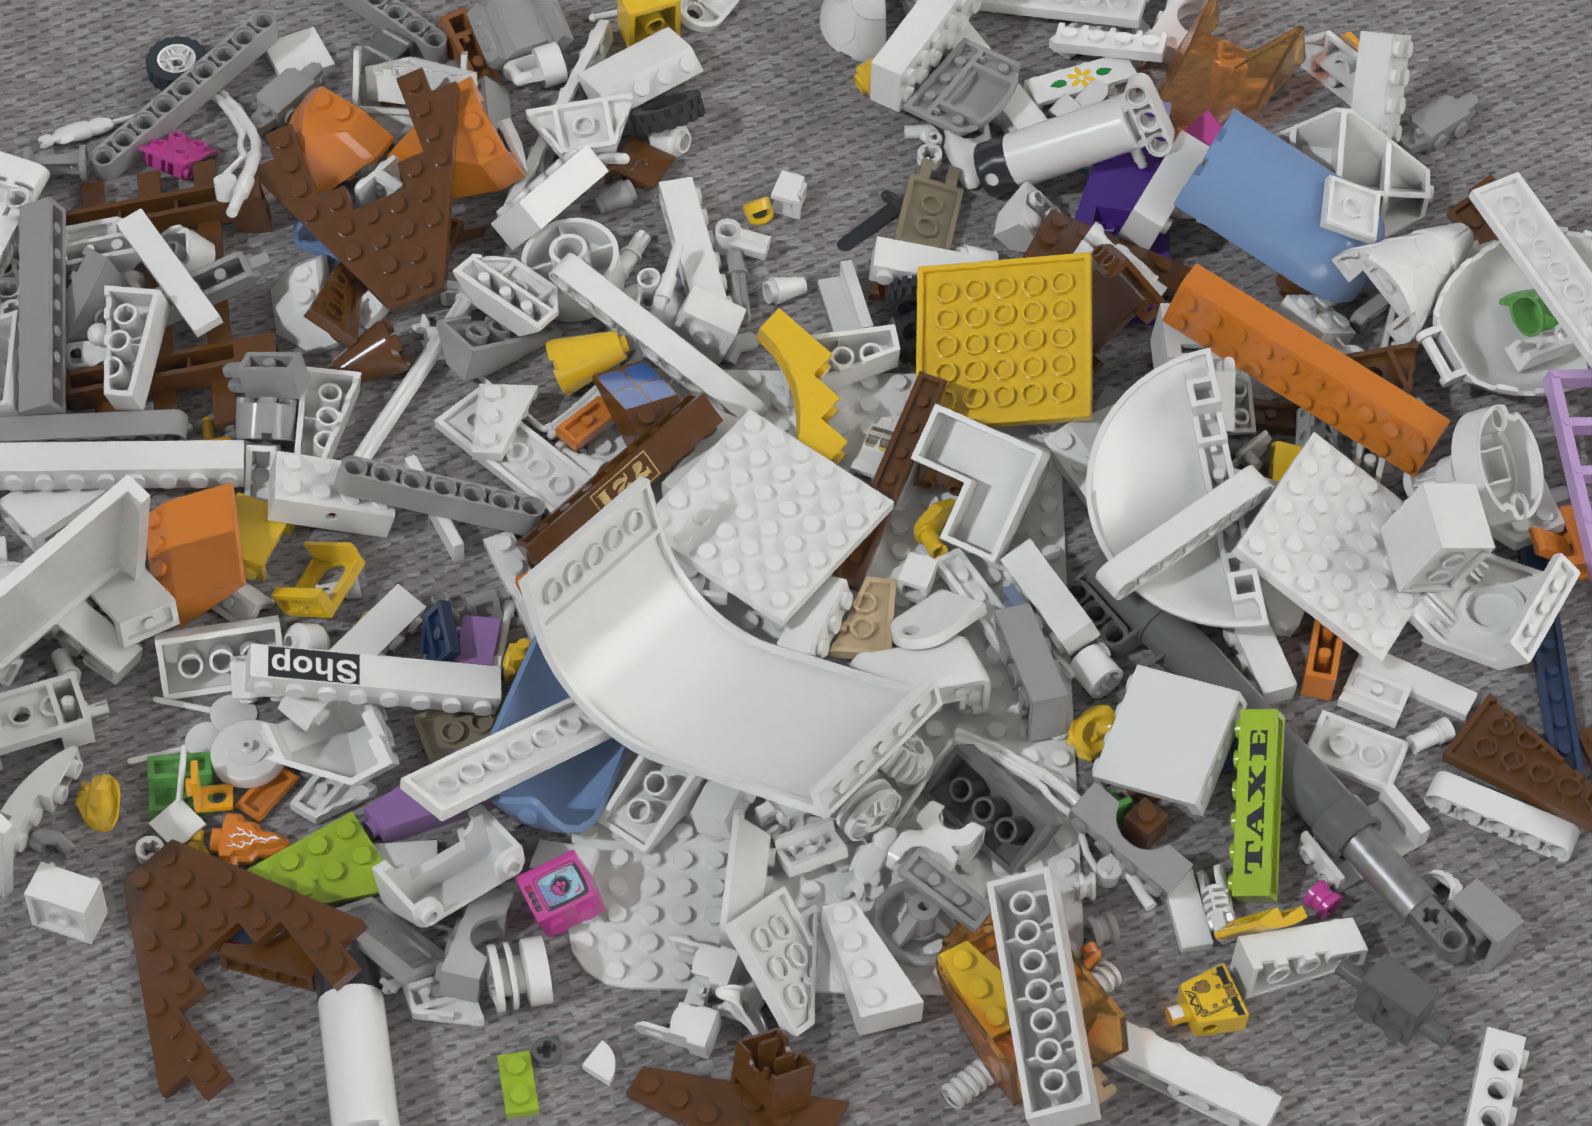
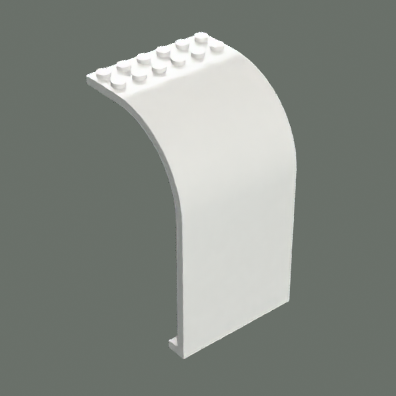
M128 474L0 581V673L122 568L134 580H137L145 573L151 495ZM0 813V896L5 898L13 891V825Z
M639 477L518 581L537 642L553 674L579 708L609 736L633 752L657 763L825 819L833 814L943 705L937 679L926 676L916 687L765 642L748 634L727 620L696 590L675 559L663 530L650 480L647 478Z

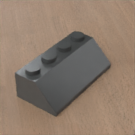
M974 744L955 745L921 793L929 801L933 800L944 805L943 814L959 829H962L971 821L985 827L984 843L981 849L1009 875L1015 874L1043 851L1062 826V823Z

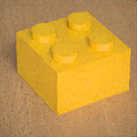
M617 0V29L627 48L667 27L680 36L681 0Z

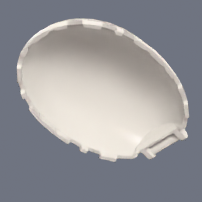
M1559 227L1592 272V232L1584 230L1583 233L1568 231V227ZM1500 240L1482 248L1470 259H1466L1449 277L1438 296L1433 311V326L1419 332L1415 339L1418 344L1424 346L1441 377L1439 382L1442 387H1448L1465 381L1483 390L1503 395L1545 396L1546 391L1543 378L1548 370L1588 369L1586 360L1576 346L1573 345L1564 356L1518 373L1504 348L1517 339H1526L1528 337L1517 329L1512 321L1509 306L1500 305L1499 299L1516 291L1534 288ZM1562 329L1561 333H1562L1563 338H1565V337H1567L1568 335H1567L1566 332ZM1583 387L1563 388V391L1567 392Z

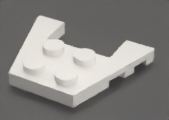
M1544 478L1541 502L1532 516L1524 520L1492 526L1488 522L1493 538L1516 551L1532 544L1528 531L1529 527H1538L1557 534L1563 531L1565 521Z

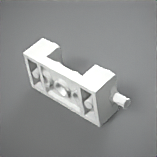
M75 671L0 693V755L57 738H61L64 749L95 742L92 717L110 712L106 699L88 705L83 698ZM26 713L30 715L29 719L25 722L14 721L18 714ZM0 758V770H2L3 766Z

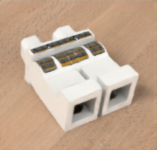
M882 416L877 424H871L862 448L850 467V474L869 486L873 481L897 422L894 419ZM915 461L899 500L904 501L918 463L917 461ZM859 474L872 478L871 480L866 481L861 479L859 477Z

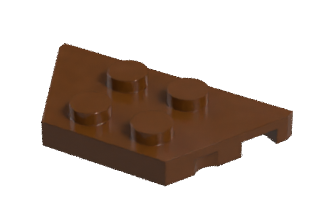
M1417 341L1344 354L1411 395L1412 379L1415 371V356L1418 348Z

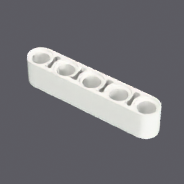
M1439 771L1435 774L1424 798L1426 806L1431 809L1436 807L1443 814L1460 821L1465 819L1472 826L1489 833L1494 831L1498 833L1499 837L1518 845L1523 843L1528 846V849L1547 857H1551V855L1557 857L1559 862H1566L1570 859L1580 835V830L1576 825L1562 818L1446 771Z

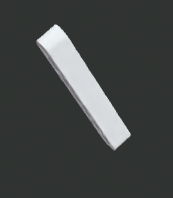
M1252 465L1245 467L1106 562L1096 573V580L1116 600L1125 598L1265 501L1272 493L1273 485Z

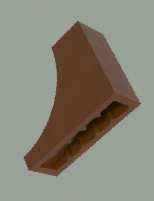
M287 930L272 938L262 948H259L255 943L232 944L223 942L219 952L222 968L315 992L314 970L316 966Z

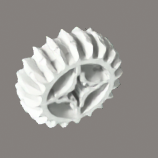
M914 733L878 769L885 772L888 777H893L899 782L917 784L930 771V767L933 764V756L929 748L924 745L923 740L919 739Z

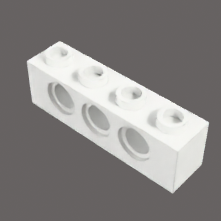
M1487 1027L1480 1047L1463 1126H1485L1483 1122L1491 1123L1493 1126H1513L1517 1107H1513L1512 1102L1514 1097L1519 1098L1523 1085V1079L1518 1078L1519 1069L1525 1070L1529 1051L1524 1050L1526 1037ZM1495 1066H1502L1507 1071H1501L1497 1069ZM1489 1094H1495L1501 1099H1494Z

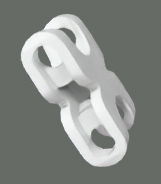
M932 800L917 815L916 826L918 828L916 830L909 829L903 831L892 844L887 854L886 867L898 873L917 848H920L956 875L955 866L969 863L982 847L986 828L972 821L962 829L952 830L943 826V809L945 806Z

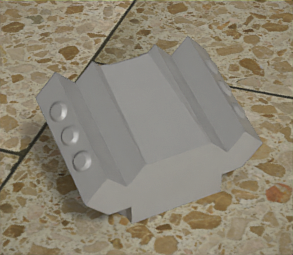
M491 0L486 6L476 3L467 13L488 67L498 71L503 70L504 65L508 61L532 54V48L555 41L560 44L562 50H565L574 40L558 0Z

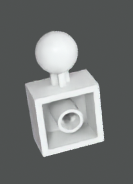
M1287 295L1275 311L1343 354L1364 351L1359 346L1348 345L1356 332L1349 326V320L1343 315L1338 314L1331 307V302L1316 295Z

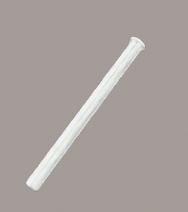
M457 293L455 296L456 301L445 318L468 315L470 311L476 308V305L467 294ZM438 330L435 331L353 456L367 459L373 458L442 354L443 348Z

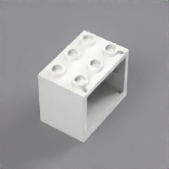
M1461 481L1451 483L1424 482L1418 486V489L1404 501L1403 505L1380 528L1399 592H1452L1495 549L1476 483H1462Z

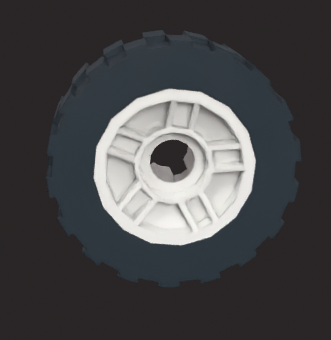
M186 36L166 37L164 40L157 41L154 46L150 47L149 53L146 55L149 81L153 83L156 89L158 88L162 92L207 54L205 48L197 40H192Z

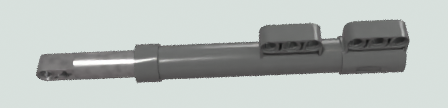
M1102 551L1090 561L1083 572L1065 585L1074 597L1084 596L1083 599L1077 602L1090 619L1096 616L1103 617L1100 621L1093 623L1100 633L1098 638L1110 650L1111 658L1120 659L1138 646L1145 645L1156 656L1144 665L1145 667L1240 691L1247 702L1246 709H1274L1195 622L1182 619L1158 608L1135 591L1121 600H1116L1095 578L1098 570L1108 562ZM1114 637L1122 638L1117 643L1109 642ZM1285 721L1282 797L1312 829L1313 836L1337 862L1347 860L1405 925H1411L1443 961L1450 964H1457L1463 961L1468 952L1465 931L1437 901L1438 896L1382 836L1379 832L1382 826L1379 818L1357 794L1350 793ZM1454 940L1461 945L1456 949H1450L1445 946V943Z

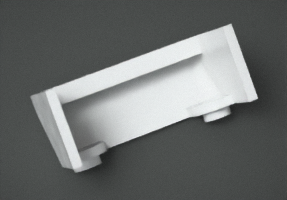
M356 46L353 53L352 104L364 110L392 136L409 124L413 127L414 125L406 104L387 102L394 107H383L379 104L381 101L368 100L366 74H361L362 46ZM462 51L461 69L467 70L468 51Z

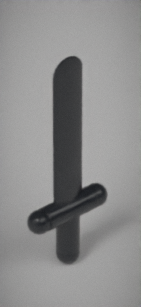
M884 190L881 193V198L887 205L838 240V249L841 251L851 250L900 213L904 194L898 198L889 190Z

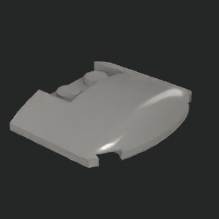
M963 38L903 106V110L958 136L977 131L991 122L1011 100L1018 85L1020 63Z

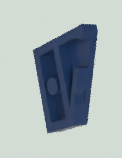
M439 599L423 615V635L420 643V654L426 655L425 660L452 662L461 654L455 618L450 601Z

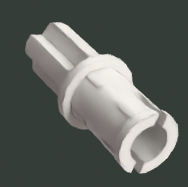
M644 230L636 232L628 246L621 249L625 280H627L636 263L641 262V255L651 240V236Z

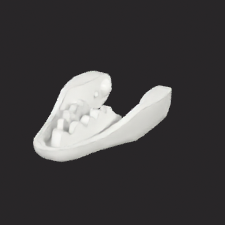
M989 124L979 129L982 134L976 138H962L944 129L943 150L952 166L960 168L958 178L965 188L975 189L980 185L974 166L973 152L977 144L992 139Z

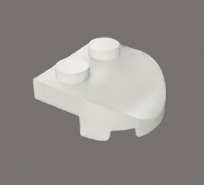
M804 811L795 812L783 817L779 821V828L776 832L772 831L776 858L789 878L833 864L848 857L847 846L835 831L834 821L830 816L825 819L810 816V813Z

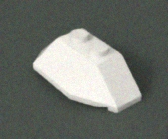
M1330 30L1295 40L1291 59L1351 106L1358 52Z
M116 216L66 226V286H70L72 280L69 279V276L73 270L78 271L85 257L82 254L85 246L108 258L120 273L133 270L141 261L118 229L116 222L123 218Z
M325 253L294 265L270 288L276 334L310 354H319L339 346V342H336L330 334L303 317L329 276L328 261Z
M472 254L453 270V275L476 307L518 336L539 332L559 315L558 287L515 258L499 256L482 257L481 254Z

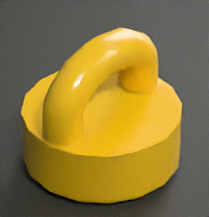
M767 196L748 202L742 207L748 222L752 225H764L774 215L772 204ZM766 209L767 214L764 217L754 218L753 214Z

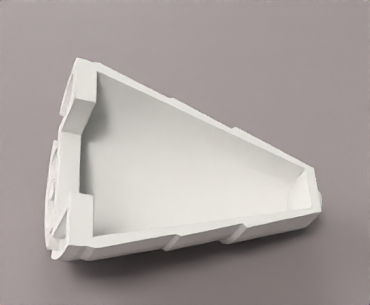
M824 0L820 12V28L824 38L836 51L851 56V59L865 62L876 56L886 43L885 0Z
M1463 223L1447 224L1416 230L1409 235L1387 238L1378 243L1350 248L1331 260L1348 282L1355 279L1363 271L1399 315L1385 329L1397 344L1415 342V336L1421 332L1430 314L1434 311L1438 296L1449 277L1465 261L1474 244V236L1472 230Z

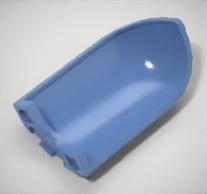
M1234 108L1203 158L1207 163L1205 166L1200 163L1198 164L1173 205L1303 289L1333 302H1351L1362 289L1367 291L1373 282L1364 271L1348 282L1331 259L1347 249L1368 244L1320 227L1325 179L1329 175L1341 177ZM1380 214L1377 240L1374 243L1385 239V225Z
M535 635L490 735L570 697L545 660ZM611 738L489 798V800L507 815L529 826L551 832L581 833L596 823L606 807L630 749L620 744L614 738Z

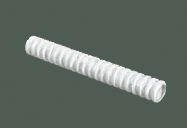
M1105 960L1102 961L1099 966L1092 969V972H1088L1084 978H1080L1077 981L1082 1013L1085 1012V1009H1090L1092 1003L1099 1002L1100 998L1107 995V992L1113 991L1115 986L1117 987L1122 983L1121 974L1112 963ZM1010 1033V1036L1004 1037L1002 1042L996 1043L995 1048H990L987 1054H982L980 1060L976 1059L972 1062V1065L965 1067V1072H959L957 1077L951 1078L949 1083L942 1085L943 1096L952 1107L956 1109L963 1108L964 1103H969L972 1101V1097L975 1098L979 1095L980 1091L986 1090L987 1085L990 1086L995 1082V1079H1000L1002 1073L1006 1074L1010 1071V1067L1014 1068L1017 1066L1012 1033ZM947 1097H950L957 1106L953 1105Z

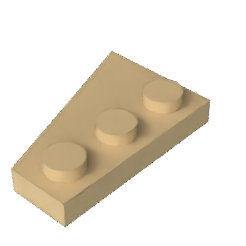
M865 578L852 604V609L840 628L837 640L833 642L829 650V657L854 659L861 652H877L892 649L891 623L894 621L897 579Z

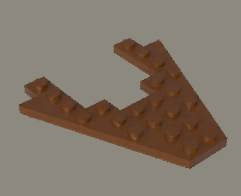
M422 67L396 78L423 152L397 163L406 188L357 209L354 208L345 185L319 196L299 138L292 124L265 134L274 159L258 165L255 174L259 176L261 184L392 313L447 291L460 87L454 81L432 91Z
M174 839L170 840L123 880L159 1092L166 1099L172 1097L191 1081L200 1094L209 1102L234 1081V1078L184 1013L209 993L193 970L219 949L223 942H227L242 928L259 948H262L280 931L286 928L337 992L363 970L346 950L348 945L369 928L362 919Z

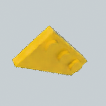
M968 941L939 954L937 960L984 1042L987 1043L1011 1031L1001 971Z

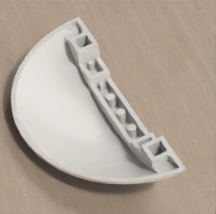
M1210 348L1174 358L1139 379L1112 407L1095 437L1086 473V499L1093 532L1108 561L1235 475L1222 413V401ZM1244 516L1135 590L1137 594L1151 604L1191 622L1222 628L1269 626L1257 568H1249L1231 554L1246 531Z

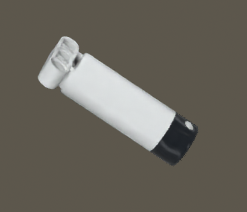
M1135 73L1129 77L1123 94L977 144L973 152L974 166L979 181L987 194L992 197H998L1018 190L1026 181L1034 185L1128 152L1131 153L1138 167L1143 169L1147 166L1141 148L1146 147L1149 153L1156 157L1166 156L1171 151L1175 130L1151 78L1145 73ZM1133 88H1140L1144 93H1136ZM1150 112L1155 117H1147L1144 113ZM1155 137H1163L1166 141H1158Z
M348 951L363 970L338 992L331 986L317 967L314 970L331 1125L401 1126L384 995L382 992L383 987L379 982L381 979L380 966L361 951Z

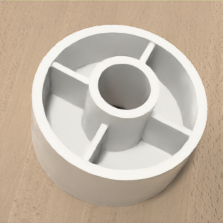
M567 218L552 222L535 233L523 249L521 263L551 283L553 282L549 278V273L568 253H573L621 291L624 289L625 273L616 238L608 228L596 221L584 218ZM558 288L559 315L554 318L555 320L577 322L595 317Z

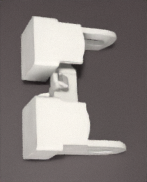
M669 936L667 941L676 951L694 956L691 974L697 976L692 979L684 1002H679L678 1007L674 1011L670 1021V1029L645 1021L637 1022L634 1028L641 1034L687 1048L690 1054L709 1059L720 1032L722 1020L719 1011L712 1009L713 1005L707 1003L710 990L713 995H716L715 991L720 986L737 985L744 963L736 949L723 945L719 948L681 937Z

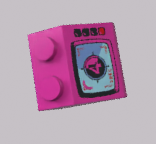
M574 849L515 877L532 913L548 938L562 934L569 928L583 921L591 920L607 910L596 880Z

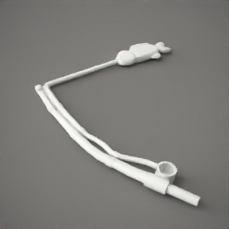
M220 90L210 100L217 103L224 110V113L235 127L239 136L237 140L239 156L222 174L217 175L213 181L216 199L220 202H230L226 214L234 218L237 216L243 201L248 198L255 183L254 176L262 157V144L256 126L244 112L241 104L237 103L228 92ZM135 114L113 120L105 117H96L90 121L68 124L56 129L53 135L46 134L39 137L38 141L43 142L40 148H48L54 145V143L66 145L71 142L91 138L93 135L103 134L113 129L116 124L127 122ZM246 134L251 142V150L248 153L243 145ZM242 162H245L244 168L236 180V176L231 173Z
M678 242L673 243L665 272L661 276L654 268H645L637 275L638 287L634 301L640 305L642 295L646 298H654L650 313L660 321L663 318L667 303L671 301L677 281L676 272L684 249V245ZM425 314L421 315L420 323L411 326L415 332L423 334L424 340L420 341L423 348H425L437 330V326H430V320ZM636 349L625 365L641 361L645 356ZM442 352L438 360L446 361L444 352ZM619 363L618 365H616L615 367H613L612 369L619 367V366H620V363ZM485 377L477 378L483 384H493ZM594 385L571 408L551 423L549 422L545 425H542L529 413L525 419L543 433L548 432V439L554 440L558 438L555 428L594 398L601 395L596 385Z
M955 728L953 730L954 738H950L945 742L934 759L930 771L920 780L891 826L877 829L873 833L872 842L856 848L849 867L850 872L854 871V879L847 882L844 891L855 892L857 900L861 901L865 895L866 884L870 883L873 886H877L880 883V871L887 861L888 851L900 835L897 826L951 746L974 744L993 762L1041 790L1044 796L1059 811L1066 815H1069L1070 808L1056 799L1041 781L1062 794L1073 806L1082 796L1045 768L1039 767L1002 747L1001 744L966 732L964 729ZM1077 831L1083 855L1094 871L1098 885L1104 888H1111L1118 883L1121 877L1127 880L1146 911L1153 909L1157 905L1150 892L1143 886L1142 880L1136 874L1134 876L1127 874L1119 866L1120 861L1110 853L1106 857L1101 858L1097 863L1089 850L1085 834L1083 835Z

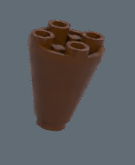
M388 316L376 321L358 337V341L351 348L347 346L332 359L333 363L327 365V368L362 372V383L404 374L411 369L412 364L406 353L400 354L405 349L396 334L391 336V333L395 332Z

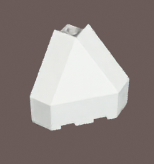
M345 701L338 708L335 705L329 709L331 713L324 723L320 726L314 724L307 732L291 719L279 724L265 722L261 725L263 730L258 732L269 754V757L265 758V760L352 786H360L400 765L398 756L391 749V747L395 746L392 731L385 722L388 720L387 712L381 704L364 703L357 705Z

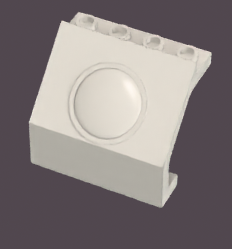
M1490 553L1452 592H1423L1408 621L1422 634L1421 641L1491 668L1502 670L1528 664L1534 657L1581 572L1562 553L1554 554L1544 571Z

